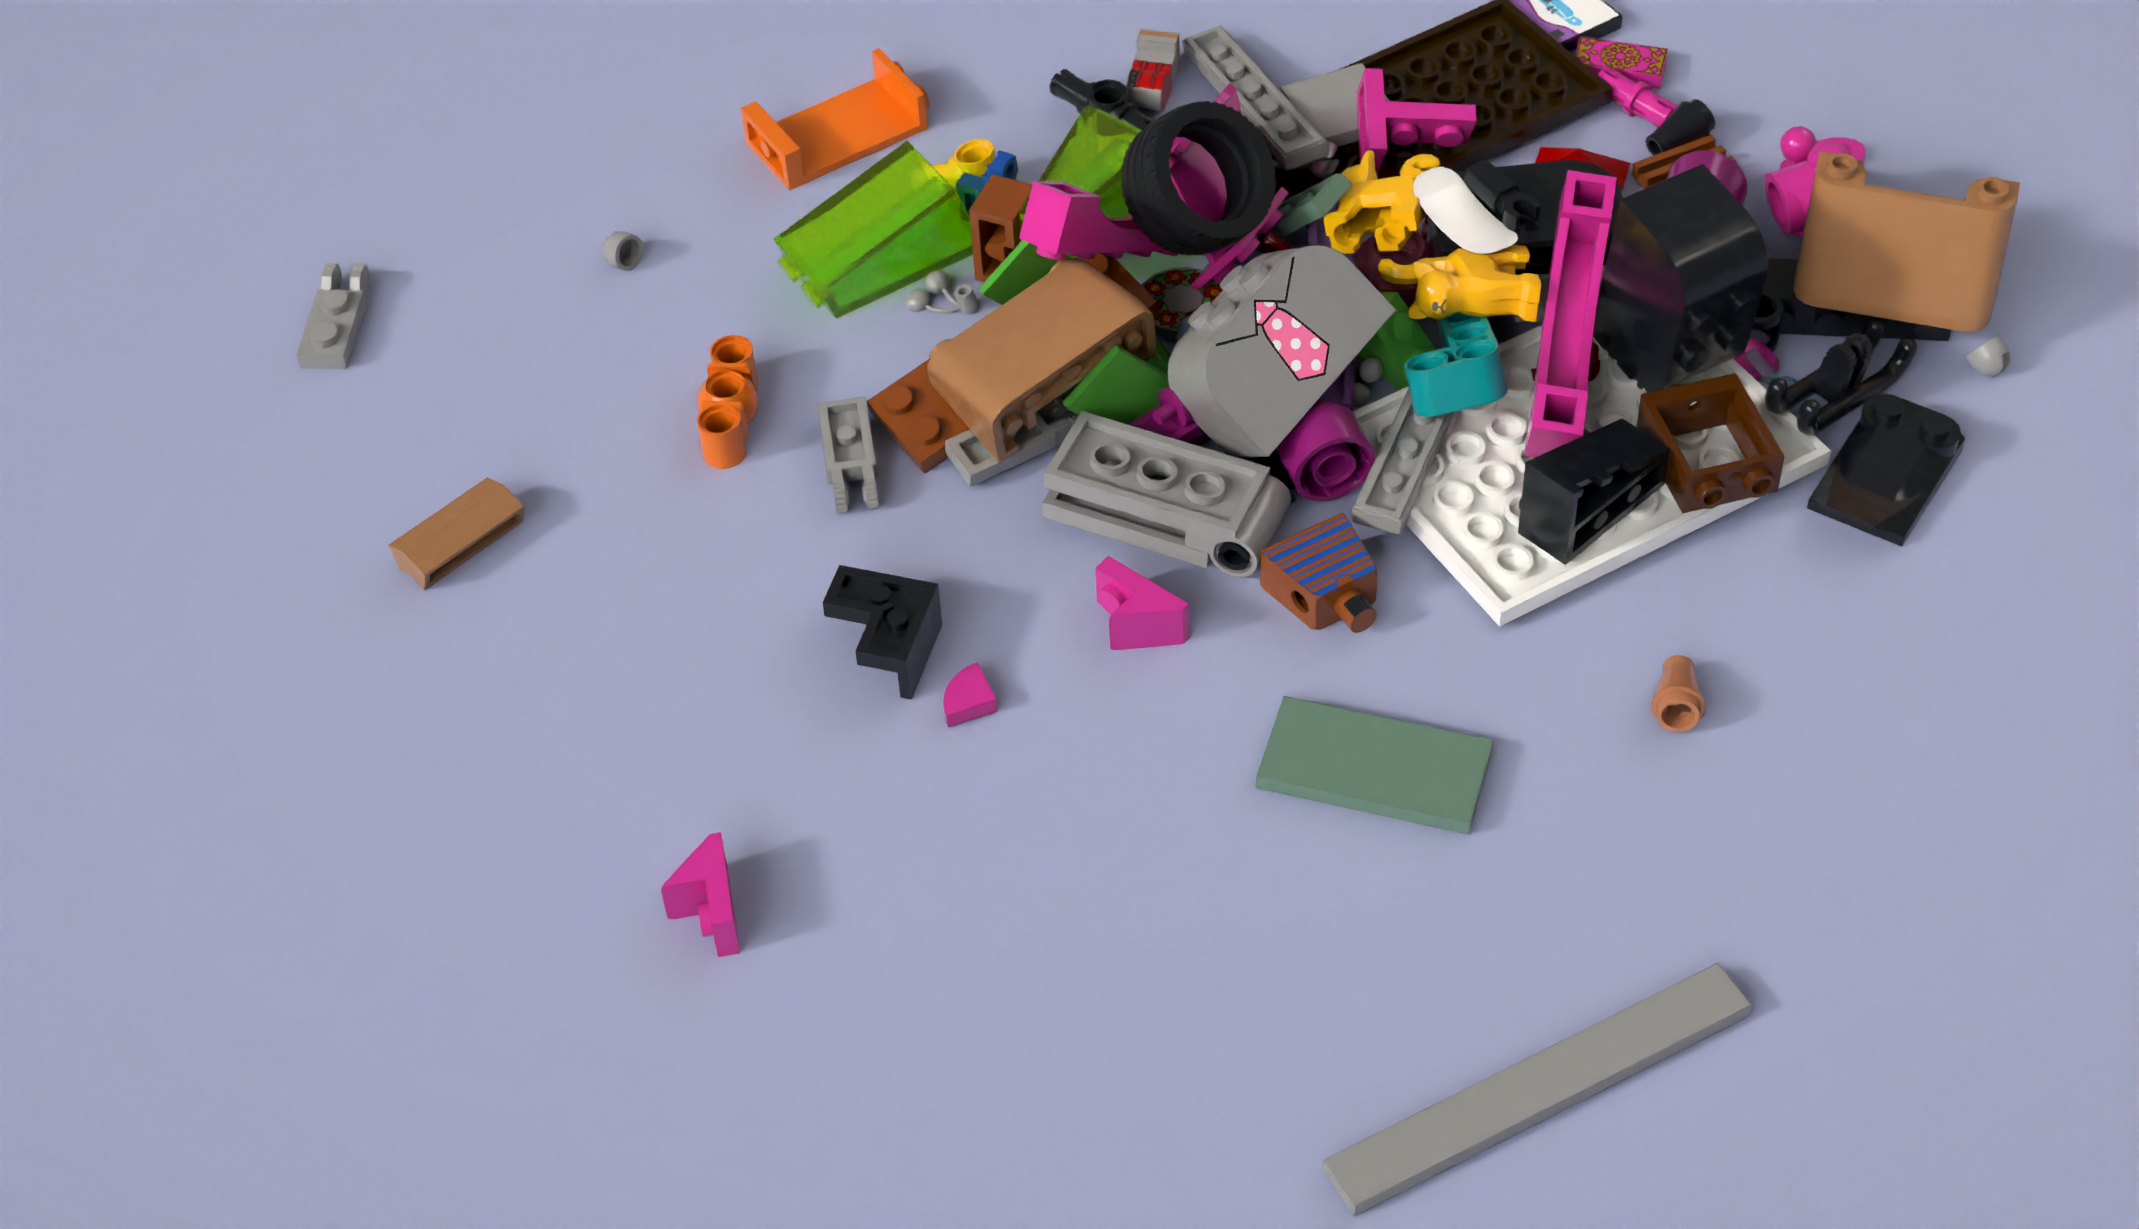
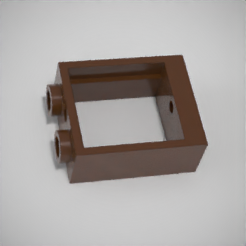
M1736 373L1641 394L1636 427L1670 449L1665 483L1682 513L1704 508L1710 509L1721 504L1752 497H1762L1769 493L1778 492L1785 456ZM1726 425L1745 459L1692 471L1673 436Z

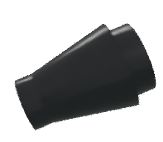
M1693 99L1690 102H1681L1663 123L1646 137L1645 142L1648 150L1654 156L1710 135V132L1715 128L1713 114L1698 99Z

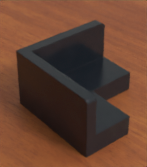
M839 565L823 600L824 616L866 624V628L855 651L857 665L896 672L898 674L900 697L911 700L942 627L938 584Z

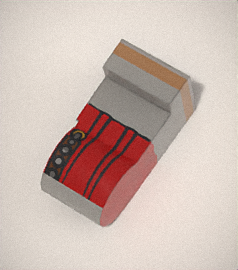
M1140 29L1137 38V51L1127 80L1128 101L1141 108L1164 111L1180 69L1179 33Z

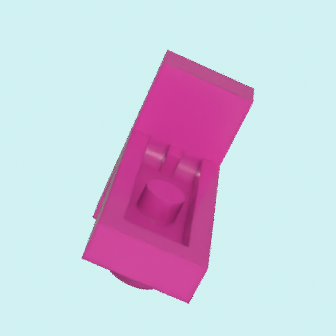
M1365 68L1356 91L1360 163L1367 150L1373 151L1376 173H1379L1387 152V141L1397 145L1412 143H1437L1442 147H1453L1459 144L1467 145L1477 121L1476 105L1385 101L1383 69Z

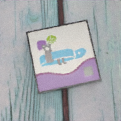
M1509 0L1569 52L1577 49L1580 36L1598 39L1620 29L1622 24V15L1604 0Z

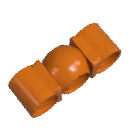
M739 335L721 337L711 345V363L707 367L708 379L703 382L697 397L698 411L700 412L697 417V426L703 459L708 465L718 469L732 468L744 460L747 454L745 440L749 436L748 424L753 420L758 411L759 399L758 392L756 391L758 378L753 347L747 338Z

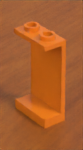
M878 48L872 51L875 79L775 122L757 101L741 107L745 141L780 181L791 190L928 129L926 109L929 108V99L924 88L920 84L915 85L905 75L902 66L897 61L893 62Z

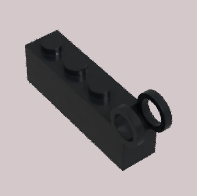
M1768 258L1767 278L1752 329L1762 331L1769 337L1770 340L1766 345L1772 352L1777 347L1779 334L1849 337L1854 333H1862L1868 320L1875 318L1873 316L1814 307L1803 303L1793 293L1798 260ZM1880 318L1885 324V331L1881 338L1949 341L1950 329Z

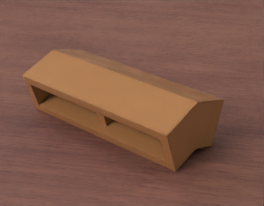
M487 477L388 546L400 570L411 575L426 590L522 523L524 506L503 484Z

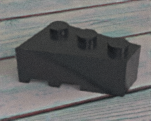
M1622 418L1525 462L1522 497L1519 501L1518 534L1566 565L1665 485L1670 449Z

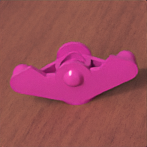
M1802 126L1792 127L1784 133L1780 140V149L1786 159L1781 162L1780 170L1766 174L1764 179L1767 203L1781 233L1785 236L1792 234L1802 239L1819 151L1849 154L1864 164L1866 150L1859 141L1846 137H1832L1818 140L1817 142L1814 133Z

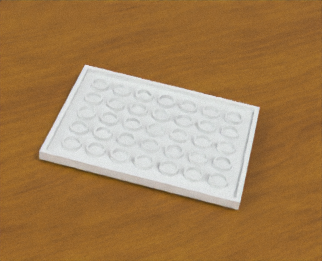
M1542 325L1498 345L1507 394L1501 399L1488 404L1455 411L1405 523L1499 627L1762 498L1752 497L1721 504L1710 509L1704 508L1682 513L1665 483V485L1566 565L1518 534L1519 501L1522 497L1525 462L1535 458L1524 456L1534 388L1531 369L1537 367ZM1592 338V343L1597 344L1599 347L1600 372L1593 381L1588 382L1587 391L1589 392L1583 436L1622 418L1636 427L1641 394L1647 392L1644 388H1638L1637 381L1635 379L1630 380L1619 368L1615 359L1612 360L1608 352ZM1734 359L1671 386L1675 387L1736 373L1785 456L1778 489L1829 464L1831 450L1815 435H1806L1800 432L1797 427V418L1789 410L1781 414H1774L1768 411L1764 401L1766 389ZM1408 386L1353 411L1373 447L1376 457L1406 395ZM1726 425L1673 436L1692 471L1745 459Z

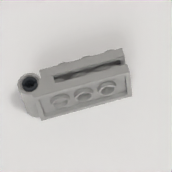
M1082 411L1044 471L1043 487L1050 489L1042 502V517L1207 568L1212 561L1220 571L1227 575L1247 577L1256 570L1260 562V550L1268 547L1290 506L1291 495L1283 482L1270 475V467Z

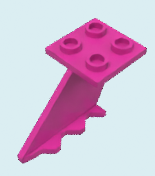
M1229 83L1213 102L1225 104L1227 107H1232L1235 111L1241 112L1237 89ZM1182 137L1171 149L1169 157L1172 182L1181 200L1196 214L1212 221H1219L1223 216L1227 199L1224 176L1216 160L1200 144ZM1281 187L1273 195L1274 200L1271 202V208L1268 210L1269 212L1264 217V220L1244 238L1217 251L1205 253L1209 263L1190 286L1193 289L1200 290L1211 279L1216 284H1219L1237 264L1233 261L1234 258L1242 263L1260 244V241L1257 239L1259 236L1257 234L1258 231L1264 235L1283 215L1277 208L1289 193Z

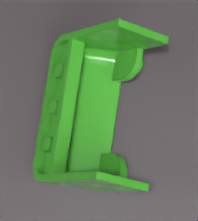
M1022 240L983 283L979 290L983 295L1003 305L1047 275L1051 268L1060 260L1046 258L1037 254V246ZM1066 254L1065 258L1073 259L1071 256ZM1157 336V355L1147 362L1115 344L1062 403L1067 409L1078 415L1084 411L1129 424L1159 405L1158 393L1169 385L1168 363L1171 354Z

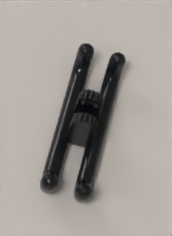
M1877 317L1871 318L1866 323L1862 333H1854L1845 338L1846 340L1843 344L1838 343L1829 348L1820 368L1788 387L1787 382L1782 378L1772 379L1765 393L1766 409L1774 414H1781L1803 402L1797 416V427L1800 432L1806 435L1817 434L1863 405L1869 398L1880 394L1892 386L1904 374L1917 351V344L1912 338L1901 339L1884 367L1862 381L1871 360L1870 356L1873 354L1872 352L1885 331V324L1882 319ZM1816 393L1829 403L1821 407L1816 400L1806 399Z

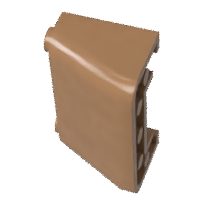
M1819 151L1793 283V293L1797 299L1814 307L1962 332H1975L1988 326L1995 304L2018 200L2020 182L2002 180L1996 177L1976 180L1969 185L1965 200L1864 184L1866 170L1860 161L1845 153Z
M1065 258L1057 262L1043 278L953 339H946L938 343L929 355L930 361L927 365L929 381L1000 464L1019 450L1014 437L1020 427L1025 424L1030 430L1037 425L1035 412L1083 380L1115 344L1145 362L1157 355L1154 316L1140 299L1084 259Z

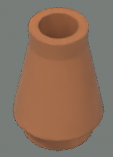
M1674 655L1667 658L1662 665V674L1651 702V711L1664 729L1672 732H1685L1698 724L1705 713L1706 706L1695 675L1693 661L1686 656Z

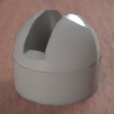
M615 231L604 240L602 254L610 265L624 271H629L639 264L643 255V243L636 235L625 231Z
M1998 334L1965 358L1979 374L1991 377L1998 375L2007 368L2010 363V352Z

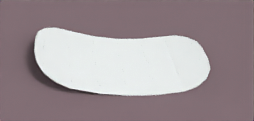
M1434 167L1416 177L1413 183V192L1415 197L1420 198V206L1438 228L1463 249L1472 253L1488 254L1505 249L1517 242V234L1495 218L1473 195L1461 177L1451 169Z

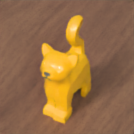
M1367 150L1360 164L1348 167L1342 172L1352 186L1336 203V211L1324 216L1325 234L1330 237L1331 247L1342 254H1354L1360 248L1365 232L1375 233L1379 251H1399L1404 247L1414 231H1417L1421 221L1425 218V211L1420 206V198L1414 195L1413 183L1422 172L1439 167V159L1432 154L1416 155L1404 163L1400 171L1401 176L1378 179L1375 170L1374 152Z
M1512 245L1488 254L1472 253L1463 248H1458L1446 257L1422 258L1410 265H1399L1391 259H1382L1378 264L1381 278L1387 282L1403 285L1418 283L1416 301L1408 311L1409 318L1411 319L1430 317L1443 320L1457 312L1475 317L1507 314L1518 315L1522 320L1536 322L1541 293L1539 276L1533 273L1515 275V269H1525L1526 262H1529L1530 253L1526 246Z

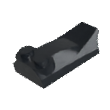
M1884 394L1869 398L1864 403L1860 420L1811 495L1807 509L1902 547L1962 452L1965 437L1961 434L1959 425L1952 418L1895 395Z

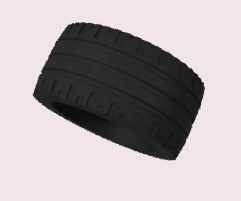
M1199 101L1179 106L1150 122L1129 144V148L1125 152L1126 156L1123 158L1124 163L1121 167V188H1123L1124 202L1137 227L1142 230L1145 236L1149 237L1150 241L1155 242L1157 246L1170 250L1172 253H1179V255H1199L1214 252L1248 235L1268 214L1276 189L1274 161H1272V154L1268 149L1269 146L1265 143L1264 137L1259 133L1260 131L1241 112L1235 111L1234 108L1227 107L1225 104L1210 101ZM1176 137H1184L1200 144L1216 160L1224 176L1227 195L1223 216L1219 221H1212L1196 214L1181 200L1172 182L1169 164L1173 140Z

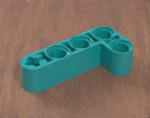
M1457 312L1443 320H1437L1443 348L1416 355L1410 358L1404 365L1413 410L1416 415L1422 417L1438 416L1488 404L1501 399L1507 394L1499 346L1487 317L1468 316Z

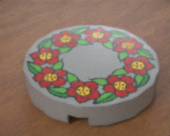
M1193 267L1169 268L1154 273L1142 283V286L1158 302L1160 313L1154 316L1155 332L1165 335V341L1173 342L1174 338L1178 336L1177 328L1179 322L1193 314L1202 304L1208 301L1212 303L1223 291L1220 283L1216 284L1212 279L1200 290L1193 289L1190 285L1202 272L1201 269Z

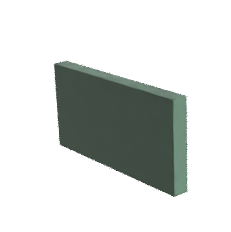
M1283 696L1256 776V788L1469 835L1491 758L1493 740Z

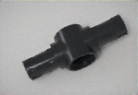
M1062 69L1060 74L1056 73L1050 82V93L1074 105L1077 108V112L1088 119L1090 133L1099 139L1113 140L1125 136L1134 139L1145 126L1153 121V119L1142 114L1137 105L1128 101L1127 88L1119 81L1105 79L1089 83L1075 76L1069 70Z

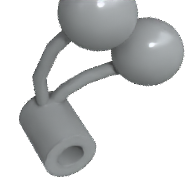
M941 270L932 271L927 275L925 287L932 294L943 292L946 298L957 305V307L944 309L929 306L930 295L924 289H915L906 298V305L913 312L928 309L932 312L951 313L962 310L965 314H971L979 308V302L969 284L958 286L954 291L956 297L954 299L947 291L949 277Z
M1356 355L1354 367V407H1362L1370 398V389L1367 384L1358 382L1359 367L1362 380L1367 383H1373L1380 378L1383 365L1376 357H1369L1363 361Z

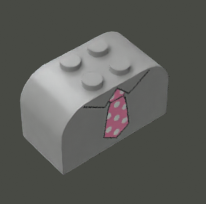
M1313 245L1259 255L1249 261L1244 267L1240 265L1229 272L1220 283L1223 291L1212 303L1208 301L1202 304L1190 316L1188 323L1191 327L1179 339L1170 355L1168 363L1169 387L1189 410L1193 421L1225 454L1234 457H1269L1396 309L1345 255L1333 248Z

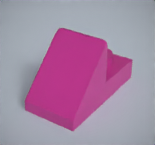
M1110 556L1106 557L1095 568L1097 602L1111 614L1109 617V637L1112 650L1180 645L1190 638L1189 603Z
M721 832L712 833L707 836L663 884L661 893L667 918L678 919L699 915L702 936H714L718 957L740 954L723 840Z

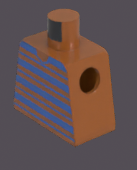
M1343 512L1260 550L1261 587L1311 629L1321 630L1343 620L1352 632L1359 633L1369 628L1375 621L1377 612L1372 607V604L1376 601L1377 568Z

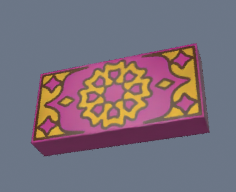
M1580 36L1575 57L1597 75L1601 70L1605 71V67L1611 66L1636 82L1644 81L1652 88H1660L1667 61L1668 48Z

